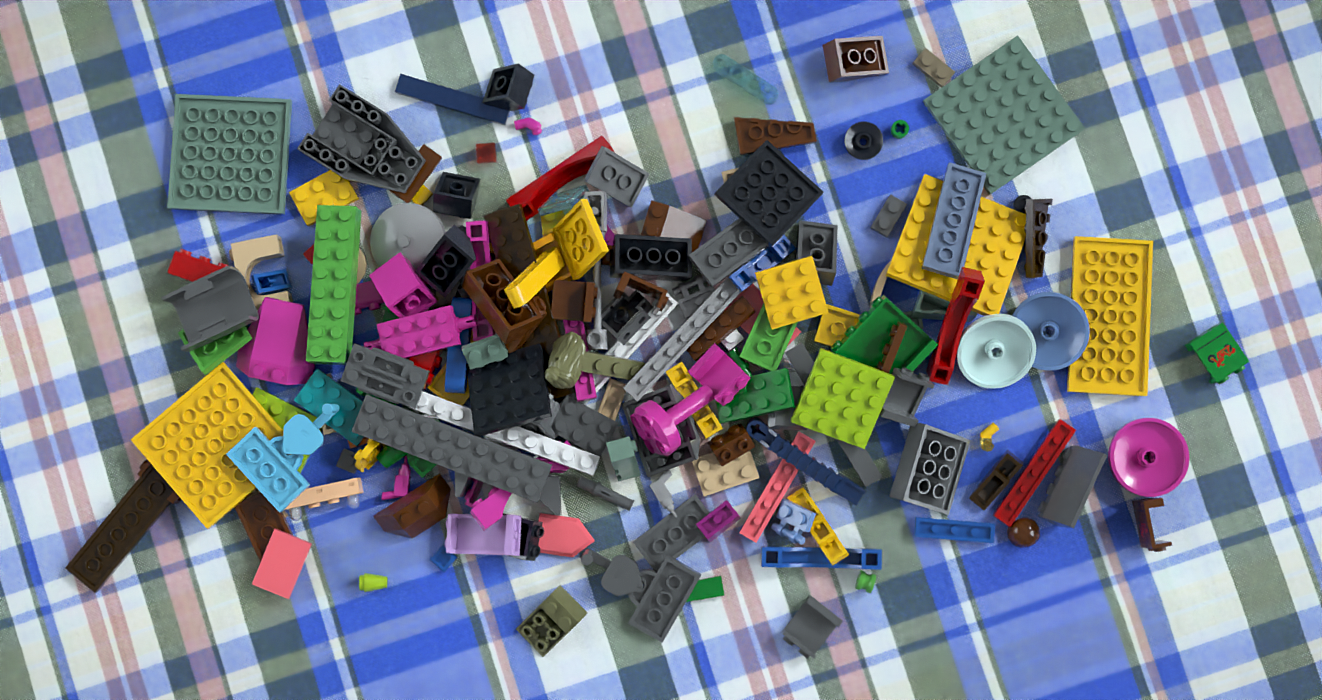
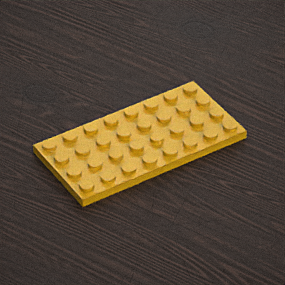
M1073 237L1071 298L1086 313L1089 321L1090 335L1082 355L1068 366L1067 392L1148 396L1153 241Z

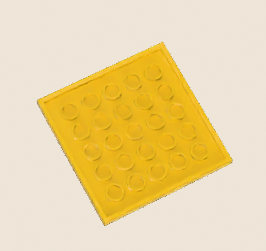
M924 174L885 276L950 302L957 279L922 269L943 184L942 180ZM984 197L980 198L964 267L982 271L985 283L980 297L971 311L986 316L1000 313L1026 239L1024 230L1026 214Z
M222 362L130 440L207 529H210L256 489L255 485L226 454L254 427H258L269 440L274 437L283 436V429L231 369Z

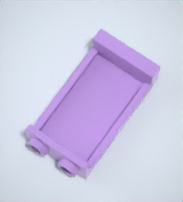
M448 514L446 519V553L520 556L521 516L502 515L500 520L483 531L472 514Z

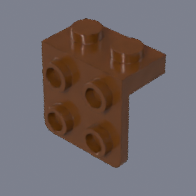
M555 280L553 283L551 305L553 318L591 322L592 318L595 319L596 307H593V299H597L598 287H595V283Z

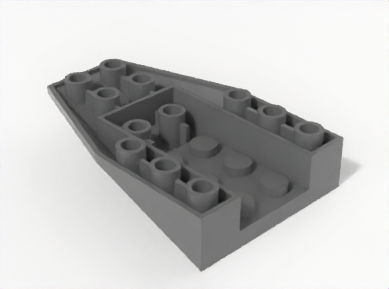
M339 84L329 99L332 103L331 108L313 135L307 133L297 149L346 180L406 193L426 160L386 112Z

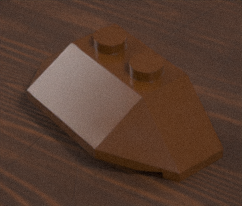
M439 473L373 517L384 532L413 539L446 518L451 488Z

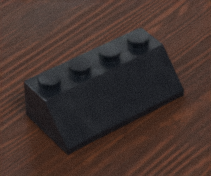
M615 234L610 256V278H621L625 271L646 280L686 282L692 277V262L688 258L692 253V239Z

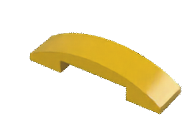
M680 362L667 370L666 374L675 389L686 398L696 391L698 387L687 372L688 370L683 362ZM708 404L692 414L693 419L706 439L723 429Z

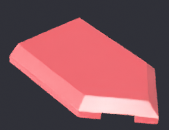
M545 513L539 514L538 521L543 522L542 527H544V535L540 538L538 544L540 553L573 558L595 541L579 518Z

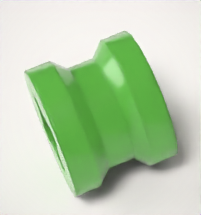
M860 570L855 589H864L867 593L871 594L875 585L876 575H869L865 571Z

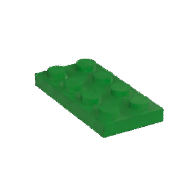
M783 368L750 376L751 379L747 385L736 393L731 402L723 407L716 401L719 423L725 424L794 408L795 404L789 370Z

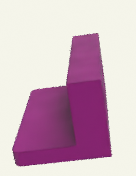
M726 500L696 525L711 543L740 520L741 517Z

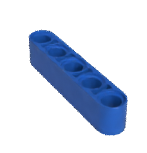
M452 298L451 306H453L456 317L463 318L472 315L471 298ZM472 328L464 329L460 333L461 345L448 348L445 375V392L466 393V364L468 363L462 352V346L470 344Z

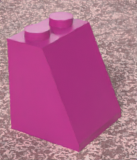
M401 252L369 275L386 306L399 318L422 313L438 302L423 279L415 273L416 269Z

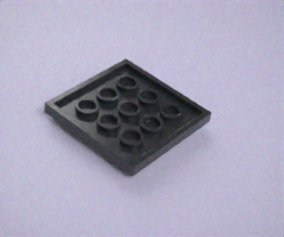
M766 140L714 195L772 248L824 192Z
M540 343L517 349L512 353L508 352V357L502 361L488 363L482 368L470 369L469 365L466 364L475 436L480 437L552 417L548 385L545 378L543 350Z

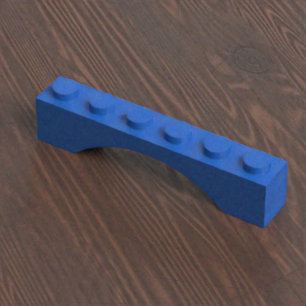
M761 546V567L882 570V549L845 548L849 555L832 566L820 547Z

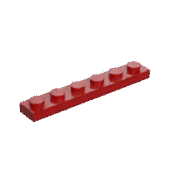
M1061 419L1057 420L992 516L1008 527H1011L1076 429Z

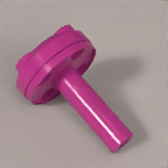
M703 385L667 411L656 402L648 400L635 408L634 413L630 415V419L651 453L669 456L681 445L680 434L676 426L714 400L715 396L709 386Z

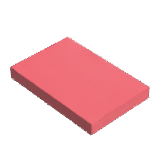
M274 529L252 585L290 599L312 543Z

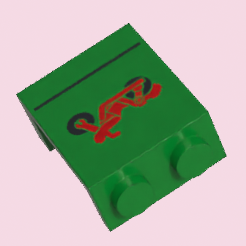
M1223 322L1215 324L1184 345L1188 351L1194 350L1212 377L1209 380L1210 384L1218 383L1220 385L1229 379L1228 375L1233 372L1235 374L1245 369L1244 365L1250 362Z

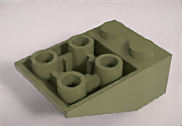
M559 585L516 630L544 657L586 616L587 612Z

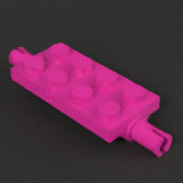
M449 305L377 324L379 339L364 342V347L369 349L375 347L402 358H409L461 345L460 333L464 329L478 327V322L474 321L478 319L475 314L463 318L456 317L453 306Z

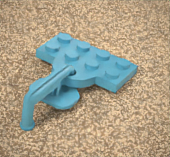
M324 404L322 406L323 413L313 423L305 415H295L284 425L283 436L274 437L271 440L258 427H254L226 455L280 513L310 486L308 481L297 470L302 464L303 455L313 454L322 445L324 437L319 429L339 411V406L337 404Z

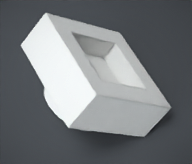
M736 329L722 341V344L730 351L744 338Z

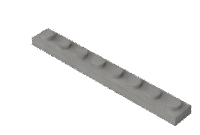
M729 276L623 387L637 402L741 292L730 280Z

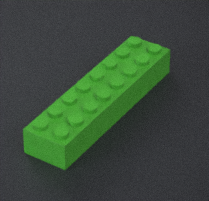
M317 205L306 361L311 364L346 365L352 350L362 211L356 206Z

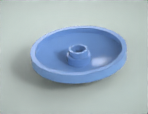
M1057 292L1035 294L1024 300L1012 315L1028 326L1035 339L1036 356L1032 365L1033 368L1046 371L1065 368L1082 355L1088 344L1090 327L1086 313L1075 300ZM1047 327L1053 328L1052 334L1046 332Z

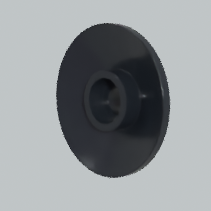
M865 121L853 124L845 134L844 143L846 150L851 156L859 160H869L875 157L883 146V135L876 125ZM861 139L866 140V145H861L859 141Z

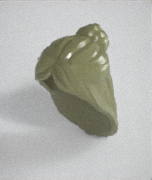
M569 332L559 337L553 344L548 369L545 371V378L555 388H572L582 374V359L586 346L581 336L577 333Z

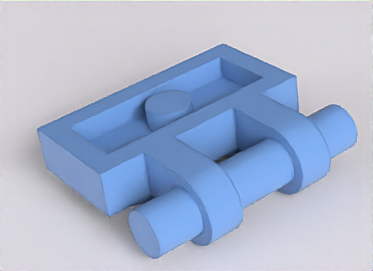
M782 499L776 515L777 518L781 519V523H773L771 529L776 531L777 535L781 537L786 536L789 538V541L803 545L806 538L802 536L803 531L810 532L816 513L788 499ZM790 524L795 526L793 531L789 530Z

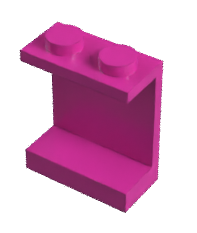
M715 343L687 371L702 386H709L714 393V399L723 407L731 402L736 393L743 389L751 379Z

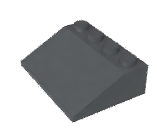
M917 423L916 427L910 426L889 497L949 515L971 440L927 424Z
M1076 445L1070 446V448L1067 447L1062 456L1064 461L1061 466L1057 467L1054 476H1056L1054 483H1050L1047 488L1046 494L1048 496L1045 501L1041 502L1038 508V512H1040L1038 517L1059 527L1074 528L1107 455Z

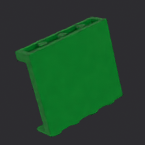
M883 295L882 297L878 296L871 304L873 307L868 312L864 311L858 318L859 322L855 326H850L844 333L846 336L841 341L837 340L831 347V352L876 368L879 361L882 362L884 354H882L884 345L890 342L891 336H889L893 324L896 325L897 321L905 323L907 329L889 372L891 374L894 367L901 370L904 367L914 371L938 344Z

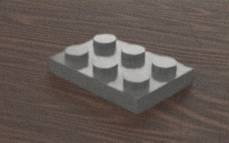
M601 146L583 181L601 191H605L607 195L632 208L650 173L608 148Z
M567 395L551 428L564 439L594 455L601 456L606 443L609 442L619 423Z

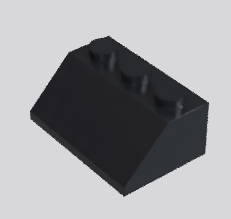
M454 224L443 234L415 271L416 274L444 298L476 260L470 237Z

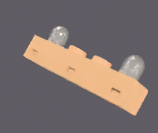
M361 478L307 488L284 510L289 509L291 519L299 521L302 518V506L308 505L310 509L321 506L320 502L327 501L328 504L340 502L339 498L347 497L350 508L356 509L360 505L358 494L364 493Z

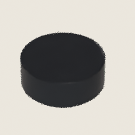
M1028 195L1018 196L1013 202V209L1026 214V199L1032 198Z

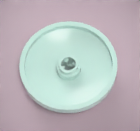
M1007 314L986 315L972 322L962 332L956 359L963 375L975 385L984 388H1002L1016 383L1028 373L1035 360L1036 342L1028 326L1020 319Z

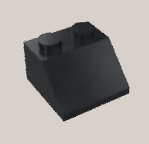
M519 63L493 69L482 103L509 111L524 109L535 75Z
M443 172L434 191L433 212L471 219L475 210L481 179Z

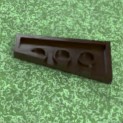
M1026 199V224L1024 228L1026 233V244L1024 247L1026 253V263L1024 266L1026 278L1043 277L1046 255L1043 246L1048 239L1045 228L1046 223H1050L1051 215L1047 213L1048 205H1052L1053 199Z

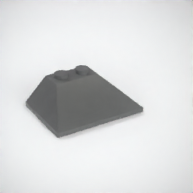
M672 384L643 395L638 402L632 399L622 403L647 477L698 459L700 436L692 415L676 426L680 434L681 445L669 456L651 453L630 419V415L634 413L635 408L648 400L656 402L665 411L683 400L684 397Z

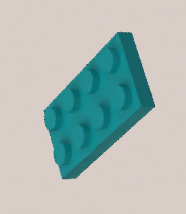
M316 369L294 401L317 418L323 413L322 406L324 404H337L339 411L325 424L355 446H359L365 437L352 432L363 401L320 369Z

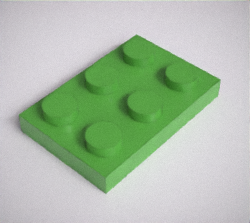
M763 303L739 358L768 371L777 370L798 322L771 329Z

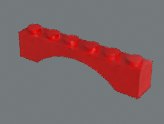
M601 135L507 198V203L510 207L521 204L526 221L539 213L545 202L558 189L575 178L588 173L601 146L614 152L613 148Z
M966 267L961 268L936 340L938 345L933 350L926 369L927 376L930 377L929 380L931 382L948 385L964 325L971 309L979 299L985 283L982 271Z

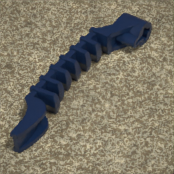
M753 417L747 421L746 428L749 436L760 442L769 451L776 453L778 457L785 459L787 463L794 465L796 469L803 471L805 475L812 477L814 481L820 482L825 488H829L830 491L842 496L856 506L863 494L866 493L865 489L840 473L836 474L833 468H827L823 462L819 463L815 457L811 458L807 452L799 450L797 445L793 446L790 444L788 439L784 440L781 438L778 432L774 429H769L768 425L760 418ZM759 424L760 430L755 429L752 431L751 425Z

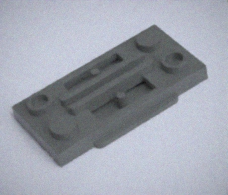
M355 343L348 358L341 382L358 387L359 391L394 404L401 403L416 409L430 371L415 366L413 361L375 347L369 349Z

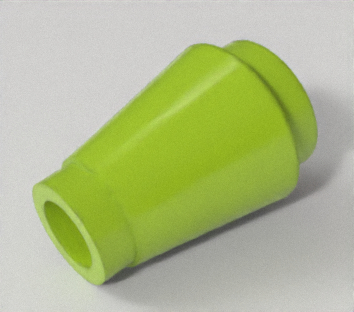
M370 573L359 575V591L369 592L387 588V576Z

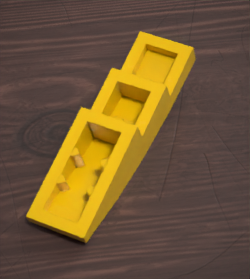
M804 487L787 497L788 500L816 513L810 534L832 566L849 555Z

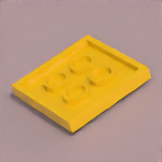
M581 199L552 229L573 280L580 279L609 251L587 199Z
M812 255L755 272L771 329L829 313Z

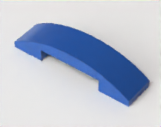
M783 235L772 248L768 246L746 265H743L730 275L729 278L743 292L757 281L755 272L776 266L796 248Z

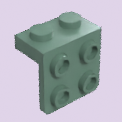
M497 334L462 346V352L470 369L482 368L488 363L499 362L508 357V350Z

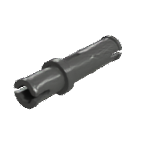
M582 475L576 486L592 493L591 496L593 497L598 496L630 511L635 501L602 486L601 482L596 483Z

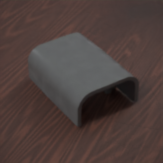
M229 265L161 297L162 301L169 302L175 307L189 343L180 347L181 351L191 352L249 325L259 318L243 275L237 268Z

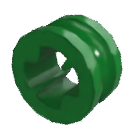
M904 120L895 121L891 127V134L897 139L904 138L909 132V125ZM896 125L904 127L903 134L895 131L897 129Z

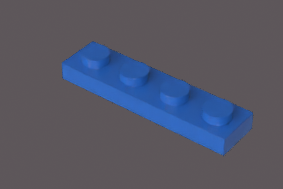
M915 517L914 537L994 543L995 523Z

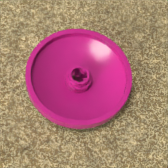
M1140 418L1128 422L1116 432L1109 446L1108 462L1115 480L1125 490L1138 496L1156 497L1171 492L1182 482L1189 467V450L1182 434L1170 423L1157 418ZM1146 454L1148 456L1147 460L1144 459V455Z

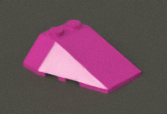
M265 297L257 311L258 320L251 323L248 329L253 339L238 350L236 367L248 377L283 385L306 384L314 373L315 364L306 361L308 324L304 305Z

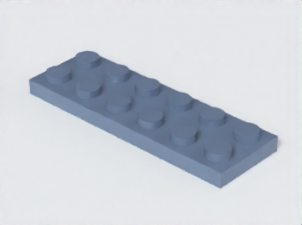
M948 163L922 269L958 280L961 268L965 265L986 173L954 163Z

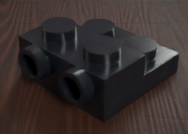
M521 517L520 556H508L526 561H535L540 554L539 540L544 535L543 522Z

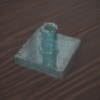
M587 185L556 193L538 211L541 216L562 210L565 216L585 196V192L590 191Z

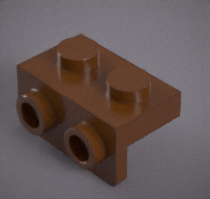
M741 423L731 426L728 431L714 436L711 441L707 442L721 466L728 464L755 448L748 432Z

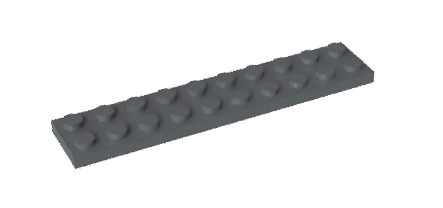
M367 394L352 429V432L537 503L552 468V465Z

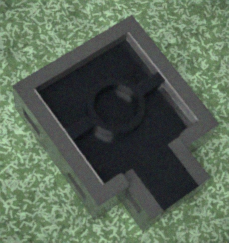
M637 290L630 296L623 293L620 300L614 297L601 311V325L621 344L625 345L651 318L648 313L653 306Z

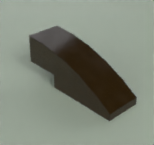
M1007 449L975 488L969 499L985 511L1023 466V461Z

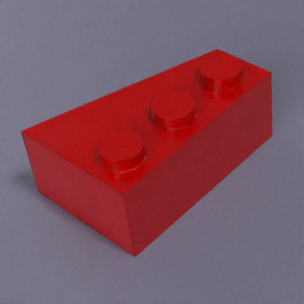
M180 248L179 252L175 251L167 274L193 282L228 265L220 262L218 265L210 263L211 259L201 255L199 258L192 257V252Z

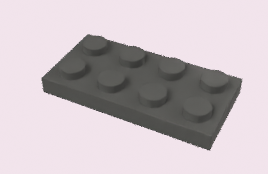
M739 218L692 252L688 258L709 285L714 287L769 245Z
M696 494L674 510L677 515L676 518L671 512L633 541L653 570L658 571L666 555L676 559L705 537L696 524L707 516L709 511Z

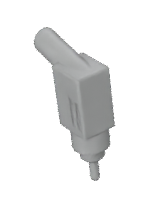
M666 470L649 486L662 507L672 512L676 518L674 502L671 499L672 495L664 484L672 476L670 470Z

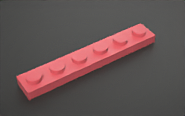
M798 431L791 444L793 446L797 445L799 450L809 454L816 441ZM782 458L742 526L740 534L757 543L799 469H796L794 465L787 463Z

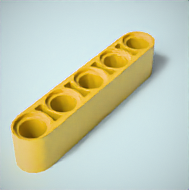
M557 247L544 251L537 257L536 263L533 261L504 289L513 308L526 304L565 266V262Z

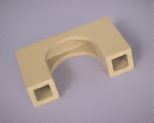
M275 234L231 243V249L229 250L230 258L234 261L235 268L243 275L257 311L265 297L293 302L292 293L288 291L270 295H258L250 283L251 272L259 262L285 256L280 236Z

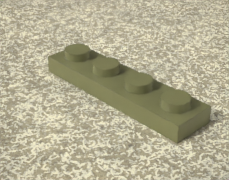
M585 351L581 371L631 380L646 363Z

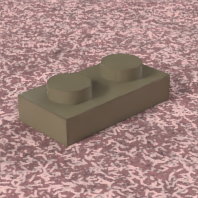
M927 48L913 62L915 67L941 88L955 73Z

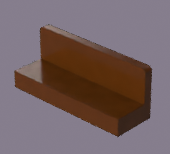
M425 144L422 145L418 152L426 162L406 193L389 190L393 195L406 203L411 202L442 160L438 153Z

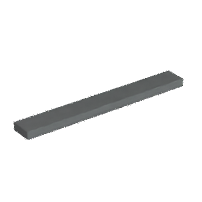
M801 342L786 351L785 354L805 386L814 362ZM836 439L865 487L882 478L866 449Z

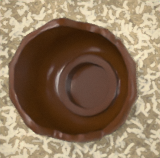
M1028 517L1019 518L1013 522L1011 527H1008V539L1017 547H1030L1036 544L1040 537L1039 526L1033 519Z

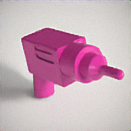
M407 455L405 456L404 463L401 465V469H399L398 475L395 476L394 491L383 492L382 500L400 498L409 493L411 470H409V465L407 464Z

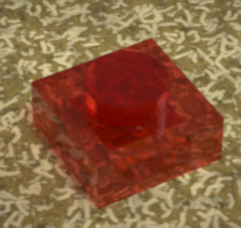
M495 142L476 144L478 164L497 163Z

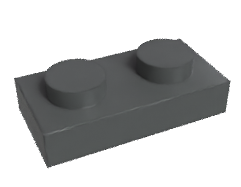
M890 194L870 228L887 238L907 204Z

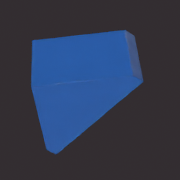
M286 269L251 276L258 295L275 294L292 287Z

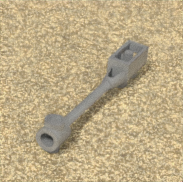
M605 191L585 192V199L588 200L605 239V234L607 233V193ZM600 259L593 266V283H595V287H598L597 299H593L596 315L594 329L588 330V350H607V330L601 329Z

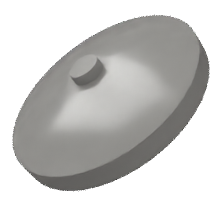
M414 203L394 205L378 217L372 228L370 246L373 258L377 265L381 267L393 256L401 252L417 270L443 234L446 233L445 228L439 217L425 206Z

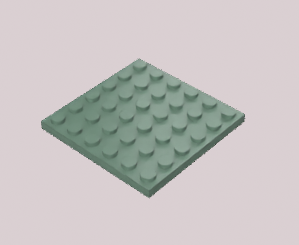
M1018 35L923 100L924 105L970 169L986 173L983 187L989 195L1085 130V127Z
M176 94L167 208L173 210L285 215L292 100Z

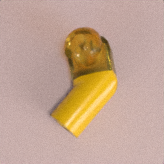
M994 422L980 433V447L987 452L993 450L992 435L999 430V427Z

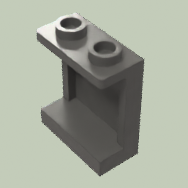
M894 367L891 374L895 376V379L880 415L883 418L916 427L919 421L914 416L927 387L933 389L934 384L929 380L930 377L923 373L917 375L910 369L903 367L901 370Z

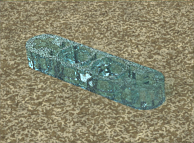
M719 54L714 58L713 68L717 73L765 104L771 105L777 101L778 90L773 85L727 55ZM725 60V65L730 68L729 74L726 73V67H718L717 61ZM739 69L743 72V77L735 79L732 76V72ZM749 81H758L759 87L755 90L750 89L748 86ZM762 85L765 86L764 91H766L767 93H769L770 91L774 92V98L770 97L769 99H767L766 93H764L763 91L761 92V95L758 94L761 91Z

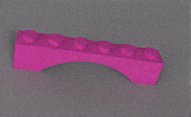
M466 222V235L470 237L476 260L470 266L471 270L490 262L488 222ZM472 300V315L475 314L478 319L474 320L478 322V327H472L473 341L495 335V330Z
M568 440L564 442V444L571 446ZM540 456L536 458L552 465L550 473H564L570 469L567 466ZM495 487L488 493L489 497L483 501L480 498L472 504L473 509H471L470 513L483 531L502 518L504 507L512 494L511 492Z

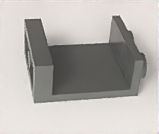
M810 595L781 633L784 635L783 640L791 646L796 644L800 648L798 652L808 659L811 656L814 659L816 652L836 626L839 627L842 624L843 620Z

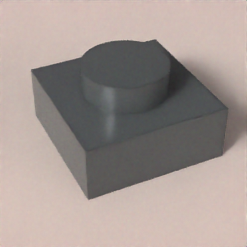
M344 448L336 466L355 474L357 471L355 467L356 460L354 459L356 453Z

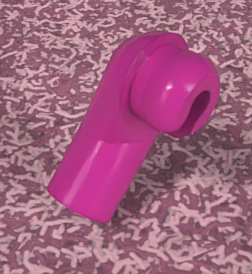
M528 117L514 121L516 130L528 128L532 130L533 135H539L542 132V125L533 118Z

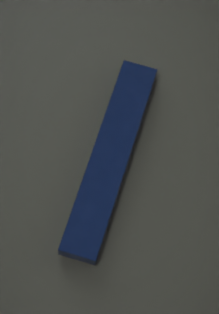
M401 73L395 89L397 94L501 125H506L510 113L509 110L485 105L482 103L484 99L482 97Z

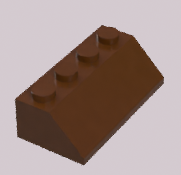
M497 259L466 271L462 287L503 343L508 344L522 338L543 316L531 300L521 307L513 308L504 289L514 278L501 260Z

